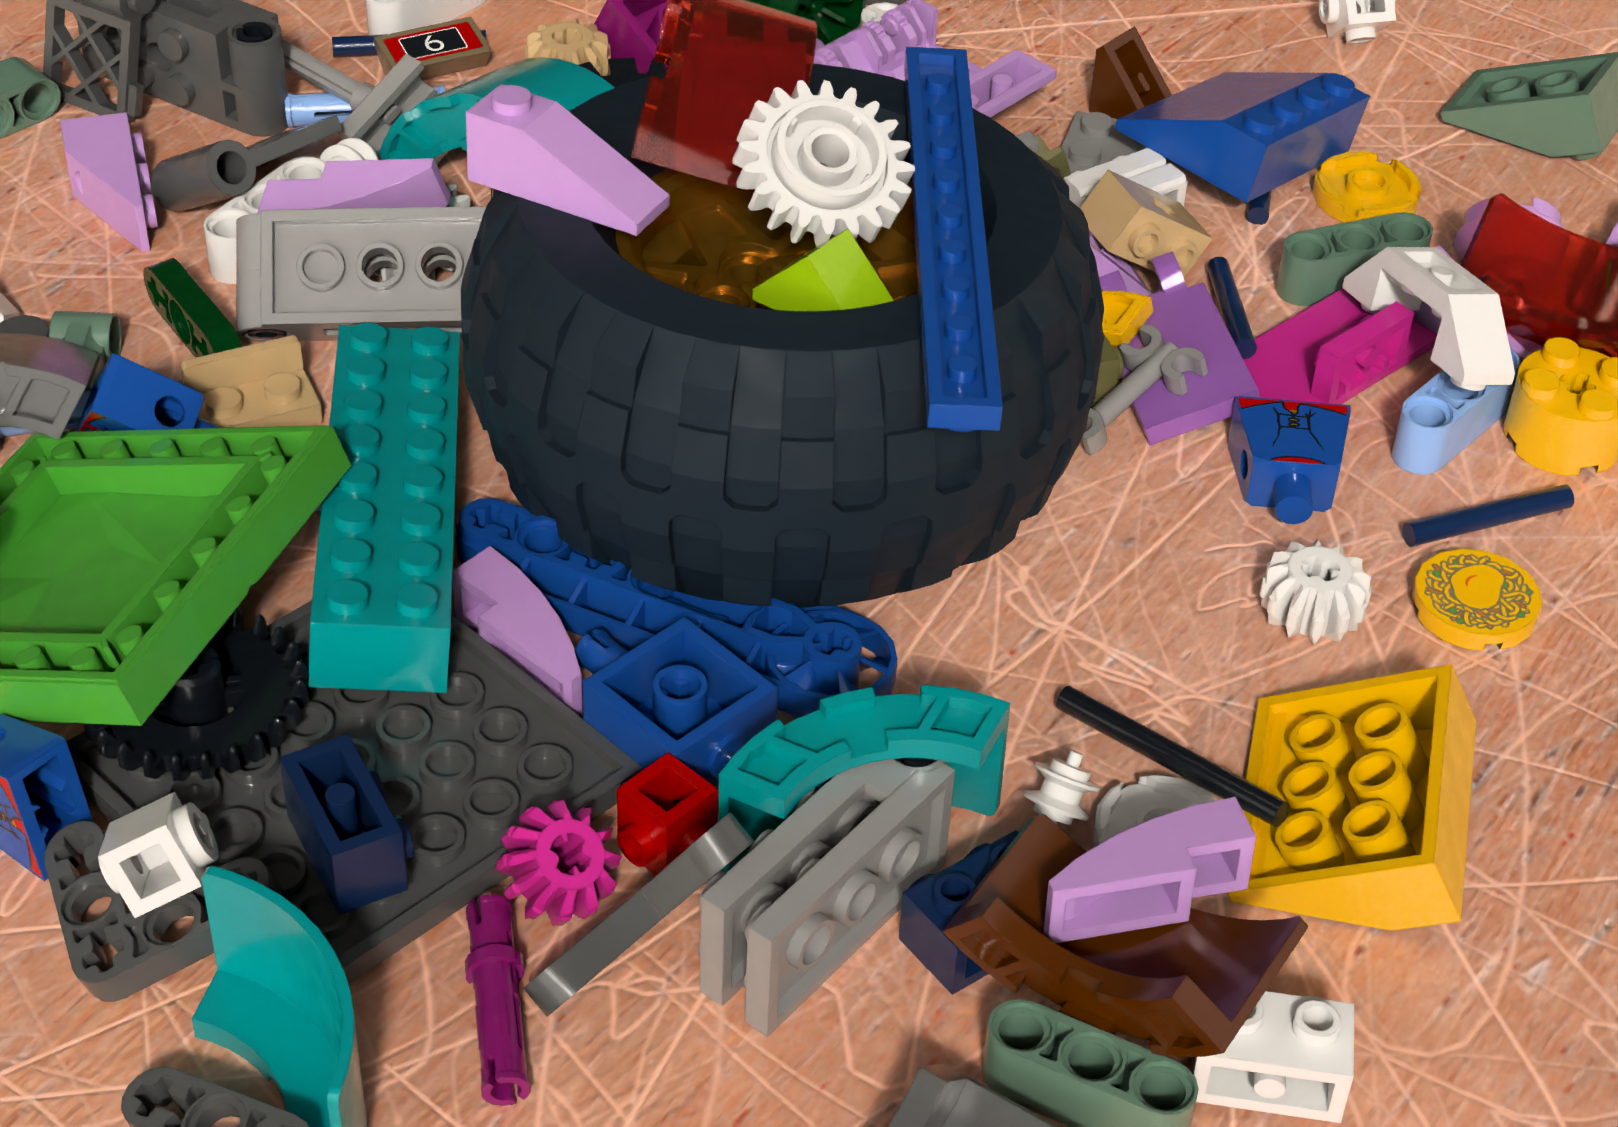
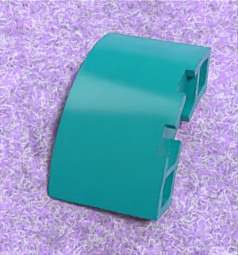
M546 57L523 59L423 100L410 111L400 115L384 138L378 156L382 160L434 158L437 165L448 152L455 148L462 147V150L467 151L466 111L500 84L524 87L531 94L557 101L568 111L596 95L615 87L590 70L572 62Z
M920 685V694L875 696L873 687L820 699L819 710L799 717L786 725L779 719L752 737L733 755L719 773V821L731 812L755 841L765 830H775L795 812L800 800L814 788L820 789L835 775L864 764L901 758H925L949 762V767L955 770L951 806L992 816L1000 806L1011 703L981 693L932 685ZM753 843L722 868L720 872L724 871L727 873L749 853Z
M215 866L207 867L202 876V885L217 971L192 1017L195 1037L213 1042L233 1051L257 1068L268 1081L273 1080L284 1102L285 1111L299 1116L307 1122L309 1127H368L352 995L345 971L334 949L320 929L300 909L280 894L257 881L235 872Z

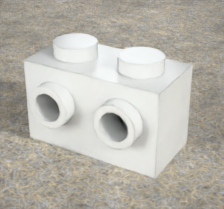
M1265 991L1224 1053L1206 1057H1191L1190 1071L1196 1077L1199 1088L1196 1102L1341 1123L1354 1077V1004L1325 1000L1317 996H1297Z

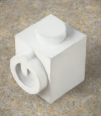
M175 792L110 822L98 855L99 866L106 882L115 893L121 894L134 918L201 887L202 876L206 866L219 858L217 843L209 826L207 816L191 802L182 805Z

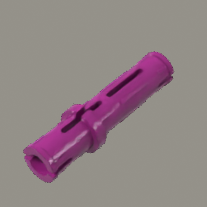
M491 894L478 897L481 917L479 916L478 904L473 900L466 907V920L468 921L471 946L470 954H468L465 960L466 981L469 984L473 983L475 991L482 1098L492 1105L506 1106L517 1103L514 1083L517 1084V1093L521 1099L527 1098L531 1092L526 1065L522 1008L519 996V982L524 976L523 955L520 951L516 953L514 946L512 903L503 896Z

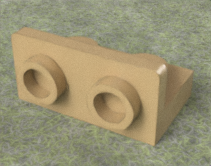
M295 335L184 360L180 364L183 385L197 390L205 396L198 415L200 418L226 428L311 426L323 423L321 403L304 371L301 344Z

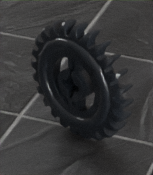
M237 607L231 614V620L218 630L142 726L84 724L85 735L88 739L97 743L99 753L108 759L118 758L120 768L127 771H135L143 766L144 777L156 779L165 771H170L173 781H185L190 772H197L202 780L212 779L215 769L220 767L228 773H234L241 770V759L246 758L252 762H258L265 758L266 751L264 745L270 747L280 746L287 740L286 730L295 728L301 722L300 710L309 701L306 687L309 681L308 669L306 664L301 661L298 644L291 642L287 646L286 633L281 626L276 627L272 638L268 639L266 620L262 614H259L255 618L253 627L244 631L243 616L241 610ZM223 672L229 673L231 676L223 677ZM237 706L235 710L226 715L228 707ZM168 717L169 722L173 725L161 722L158 719Z

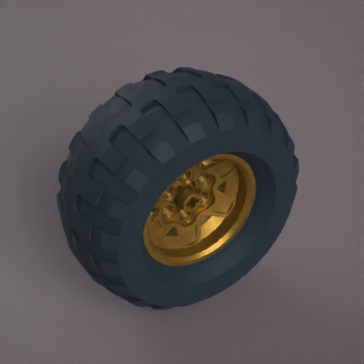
M805 63V83L813 95L818 94L824 80L830 81L833 95L838 99H842L849 88H855L857 92L855 105L859 108H864L873 101L880 103L874 119L879 123L885 120L896 119L899 124L890 140L909 142L905 81L852 68ZM681 69L625 83L596 95L569 111L670 195L669 207L637 236L494 189L493 197L486 206L476 239L474 240L460 289L463 367L468 392L482 428L487 430L496 461L502 464L506 470L510 489L518 501L531 514L537 517L544 515L555 519L559 538L573 549L594 560L609 565L610 559L615 562L618 561L626 566L627 572L631 568L632 577L707 600L725 601L742 605L771 606V598H775L786 603L795 604L799 608L836 606L873 600L933 585L950 578L953 570L959 566L985 560L1002 550L1015 539L1020 521L1037 515L1047 503L1053 486L1063 475L1087 428L1089 410L1096 395L1104 341L1102 329L1104 315L1103 295L1096 259L1090 246L1088 222L1083 211L1069 200V186L1063 177L1013 133L974 108L972 109L1003 403L1000 431L974 430L971 432H955L945 428H927L912 191L890 229L881 227L875 240L871 243L864 240L859 234L856 238V242L894 301L846 310L782 311L773 310L752 300L753 288L816 247L814 234L808 231L805 232L802 239L795 244L791 242L790 232L792 225L788 222H784L773 230L767 228L773 211L768 207L762 210L750 211L748 205L756 189L737 188L736 182L742 168L674 165V139ZM909 151L903 160L910 163ZM910 179V181L908 182L907 185L912 189V184H911V179Z

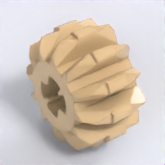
M556 19L555 24L538 25L537 32L527 35L525 59L537 57L556 58L577 65L591 62L601 76H607L608 59H611L610 44H608L607 34L598 31L596 24L581 25L578 19H574L572 22H562Z

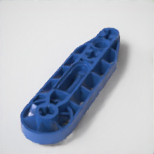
M493 498L478 499L469 502L459 513L456 533L457 553L461 565L491 546L517 566L542 592L561 619L566 631L582 637L588 633L592 639L600 643L592 636V630L596 628L603 629L610 635L611 639L629 652L685 616L777 686V709L797 717H802L819 710L820 699L859 690L860 672L872 667L884 673L877 682L870 686L873 687L875 696L892 694L896 681L898 660L894 641L880 625L859 614L837 606L799 608L795 604L786 603L775 598H771V606L742 605L699 598L632 577L631 568L627 572L626 566L618 561L615 562L610 559L609 565L594 560L573 549L559 538L555 519L544 515L537 517L527 509L503 500ZM862 647L872 651L877 657L872 660L862 657Z

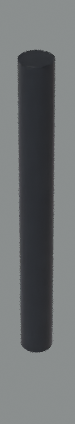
M1066 686L1059 693L1056 700V708L1222 799L1236 797L1242 810L1274 827H1279L1286 819L1290 805L1281 798L1071 686Z

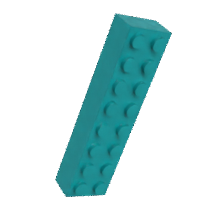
M360 323L355 326L339 325L329 426H333L351 463V467L321 504L310 616L309 687L447 693L451 631L460 332L444 331L431 326L417 329L385 328L375 323Z

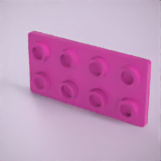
M1342 288L1255 339L1257 345L1256 353L1252 357L1243 360L1259 389L1260 398L1343 404L1433 349L1437 334L1413 319L1415 312L1397 301L1378 313L1371 314L1363 310L1361 303Z

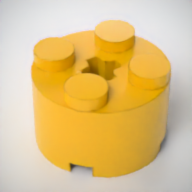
M1563 337L1548 339L1543 349L1528 355L1519 366L1503 425L1505 438L1507 439L1510 434L1516 442L1514 452L1522 460L1536 468L1564 476H1579L1581 467L1599 465L1596 473L1612 467L1618 461V357L1610 358L1602 353L1581 348L1574 341Z

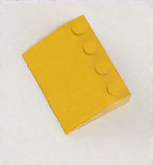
M1452 664L1258 699L1246 780L1288 802L1290 808L1286 819L1279 827H1274L1243 810L1256 835L1248 889L1227 892L1232 902L1390 931L1461 922L1476 719Z

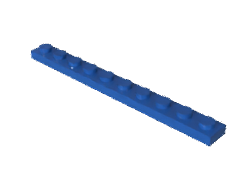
M906 47L904 76L908 138L911 146L909 149L910 164L915 166V171L911 177L927 428H945L955 432H971L974 430L1000 431L1003 403L967 50Z

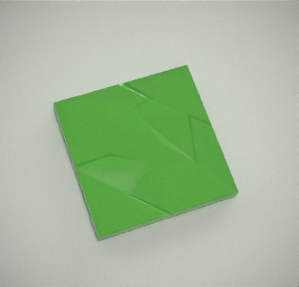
M333 426L63 432L59 440L42 433H33L0 468V715L5 714L21 721L142 726L247 596L250 586L260 580L351 467V463Z

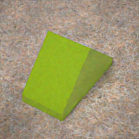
M848 228L795 259L753 288L752 300L773 310L782 311L846 310L894 301Z

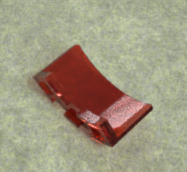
M667 0L657 36V46L653 60L665 64L662 79L650 76L629 158L737 188L736 182L742 168L733 164L732 159L739 145L736 139L745 119L749 118L754 104L758 100L768 103L774 88L779 87L791 97L797 81L803 80L809 87L817 39L816 21L746 0ZM741 189V190L754 193V191H755L756 189H749V190H747V189Z
M1505 194L1493 195L1487 204L1460 265L1499 294L1507 334L1510 332L1541 346H1544L1548 339L1563 337L1574 341L1581 348L1602 353L1610 358L1618 357V247L1589 239L1559 227L1525 209Z

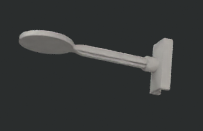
M282 39L285 68L350 104L353 112L341 123L343 131L338 132L341 139L358 138L365 141L373 148L378 159H380L378 154L383 140L398 117L413 109L423 100L438 95L435 88L424 83L419 75L425 69L422 62L408 54H405L375 87L370 83H360Z

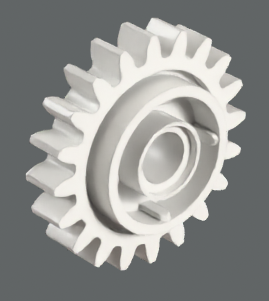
M803 80L797 81L791 97L783 89L776 87L773 89L768 103L758 100L754 104L749 118L744 120L736 141L739 142V145L732 159L733 164L742 168L736 182L737 188L756 189L748 208L750 211L770 208L773 211L767 224V228L770 230L776 229L784 222L791 224L790 238L792 243H798L805 232L808 231L814 234V241L817 247L829 240L831 235L836 236L847 228L855 240L859 234L864 240L871 243L875 240L881 227L888 229L892 227L911 194L912 189L907 184L915 171V166L903 161L911 147L910 143L902 140H890L899 124L897 120L877 122L874 119L880 105L877 101L870 102L864 108L857 107L855 105L857 99L855 88H849L843 98L838 99L834 97L832 85L827 80H824L817 95L811 93Z

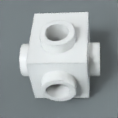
M1319 0V16L1322 23L1326 24L1328 38L1345 37L1347 44L1365 43L1375 40L1377 32L1396 21L1395 0Z

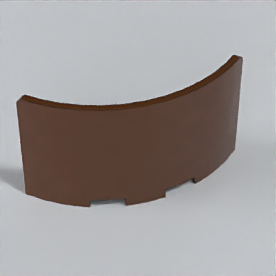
M1039 814L1029 819L942 931L971 960L1015 994L1025 984L1040 995L1060 1005L1062 1008L1059 1012L1113 1035L1120 1032L1149 1040L1150 1043L1148 1045L1152 1054L1174 1057H1206L1222 1054L1226 1051L1308 929V924L1300 916L1275 920H1247L1220 916L1191 908L1189 921L1055 943L1043 935L1049 880L1087 851L1065 834L1049 817Z

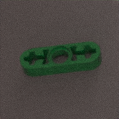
M175 258L144 268V282L153 306L195 358L242 347L232 324Z

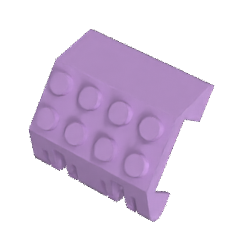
M907 0L894 9L883 13L884 15L881 16L882 20H880L881 25L878 21H868L862 27H858L826 44L825 47L813 51L810 61L815 64L867 71L905 81L904 62L906 47L943 48L936 44L938 8L923 0ZM1018 49L985 68H981L968 61L972 108L991 118L1056 79L1057 70Z

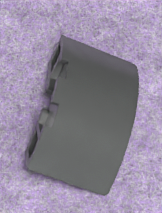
M0 334V427L27 429L59 440L87 386L98 355L77 344L51 337L31 334Z

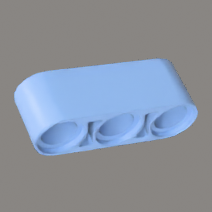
M1510 349L1515 370L1512 385H1486L1484 390H1467L1453 384L1450 381L1451 376L1442 370L1408 397L1401 408L1391 450V457L1395 464L1403 470L1414 474L1425 475L1435 473L1502 418L1508 410L1520 366V358L1516 352Z

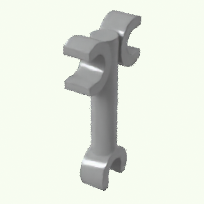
M1152 325L1140 327V334L1145 347L1133 348L1126 343L1119 346L1124 366L1133 372L1089 410L1087 428L1082 437L1085 452L1089 455L1099 452L1107 442L1105 428L1162 376L1169 392L1181 396L1186 394L1188 391L1182 372L1192 371L1202 377L1208 373L1203 353L1196 348H1177L1171 342L1163 343L1161 332Z

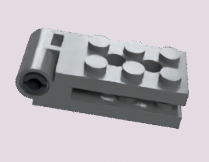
M156 0L152 10L141 19L137 83L144 85L143 93L252 136H273L288 128L285 112V99L288 96L278 14L241 0ZM78 23L79 34L81 35L84 32ZM107 26L101 33L116 56L120 53L121 30ZM88 41L82 46V52L85 61L92 73H94L103 64ZM109 74L105 76V78L112 80Z

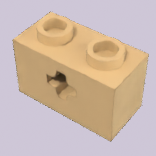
M1110 170L1106 171L1080 207L1088 222L1089 231L1108 252L1154 271L1151 262L1152 258L1173 251L1184 278L1213 240L1180 202Z

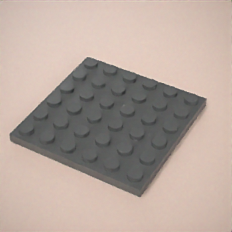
M312 600L267 626L268 639L272 638L275 628L281 626L286 633L287 646L291 642L298 644L301 661L306 664L308 675ZM452 613L447 693L309 687L308 681L306 687L309 701L300 710L301 722L295 728L286 730L287 740L278 747L264 745L266 757L258 762H252L246 758L241 759V770L234 773H228L220 767L215 769L212 779L202 780L197 772H190L185 781H173L171 772L165 771L159 778L153 779L144 777L143 766L135 771H127L119 767L118 758L108 759L99 753L97 743L88 739L85 731L66 741L84 795L111 821L175 792L182 805L189 802L195 804L209 820V826L217 843L219 858L208 864L206 869L209 866L220 867L242 857L255 858L263 862L283 889V897L300 909L320 929L330 943L345 971L348 985L466 906L469 902L509 877L510 875L494 870L496 861L509 853L500 843L501 837L511 826L519 827V816L532 806L535 808L539 807L544 812L545 808L553 801L565 800L571 816L582 807H592V821L616 805L617 788L643 770L641 765ZM223 672V677L231 676V674ZM237 706L228 707L226 715L235 710ZM168 717L158 719L161 722L173 725L169 722ZM349 734L366 767H373L378 773L385 791L387 805L393 816L400 815L404 820L413 843L414 856L405 859L408 890L339 915L287 816L279 757Z

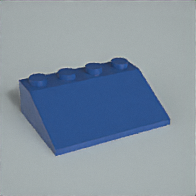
M1224 72L1118 118L1114 129L1247 203L1322 165L1329 157L1349 151L1370 96L1354 88L1355 84L1351 79L1337 73Z

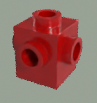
M669 752L617 788L618 846L632 864L637 867H645L654 875L660 873L690 845L718 823V789Z

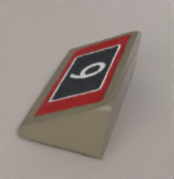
M472 17L377 36L373 39L385 76L405 54L422 62L425 68L419 74L422 80L486 66L491 55L489 45Z

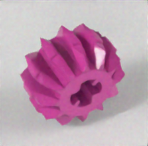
M565 800L553 801L545 808L544 812L539 807L535 808L532 806L519 816V827L511 826L503 833L500 843L509 853L496 861L494 870L511 875L514 878V882L504 890L505 898L515 899L521 894L527 898L525 919H535L545 910L552 926L564 925L572 919L573 914L578 918L586 919L598 910V899H605L614 892L617 883L607 872L619 866L622 856L604 850L603 843L609 840L613 828L602 827L594 831L590 827L592 807H582L571 816Z

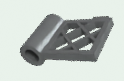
M46 0L43 74L58 85L61 92V101L98 115L127 112L129 123L134 122L135 117L142 115L144 85L137 83L141 19L152 10L156 0ZM65 10L73 13L84 32L75 40H73L64 25ZM107 26L121 30L120 53L116 56L101 33ZM88 41L103 64L94 73H92L79 50ZM68 59L81 82L75 88L61 83L62 62ZM108 74L118 90L117 104L109 102L98 83Z
M337 115L278 133L247 147L237 141L223 140L166 158L158 163L152 172L151 187L153 195L160 205L174 212L187 211L242 195L253 185L257 166L343 131Z

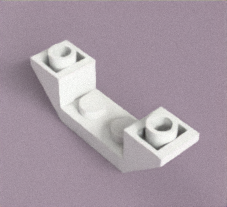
M1387 247L1345 276L1342 288L1361 303V308L1368 313L1376 314L1396 301L1411 311L1419 310L1422 301L1432 308V314L1441 319L1430 360L1451 376L1450 381L1456 386L1467 390L1480 391L1484 390L1486 385L1513 384L1515 370L1499 294L1437 247Z

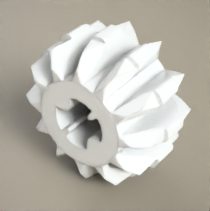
M1318 539L1314 541L1311 547H1305L1298 542L1291 541L1287 551L1274 552L1271 561L1267 564L1265 577L1262 578L1260 588L1261 606L1267 609L1268 624L1286 626L1288 638L1302 634L1308 636L1314 645L1321 636H1326L1332 641L1340 642L1346 632L1357 631L1359 624L1364 620L1372 591L1370 586L1371 576L1364 573L1361 558L1344 557L1343 545L1329 549L1323 547Z

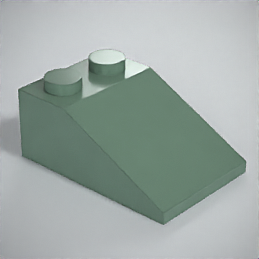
M1618 52L1476 70L1441 111L1442 120L1549 157L1572 155V158L1575 160L1596 157L1605 150L1618 132Z

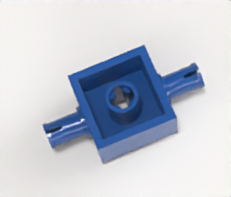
M685 616L629 652L611 639L610 635L603 629L598 628L592 630V636L600 644L587 633L576 646L575 653L579 666L586 668L592 673L591 676L582 681L583 719L641 765L643 770L669 752L715 786L719 783V773L733 755L752 737L776 721L778 687Z

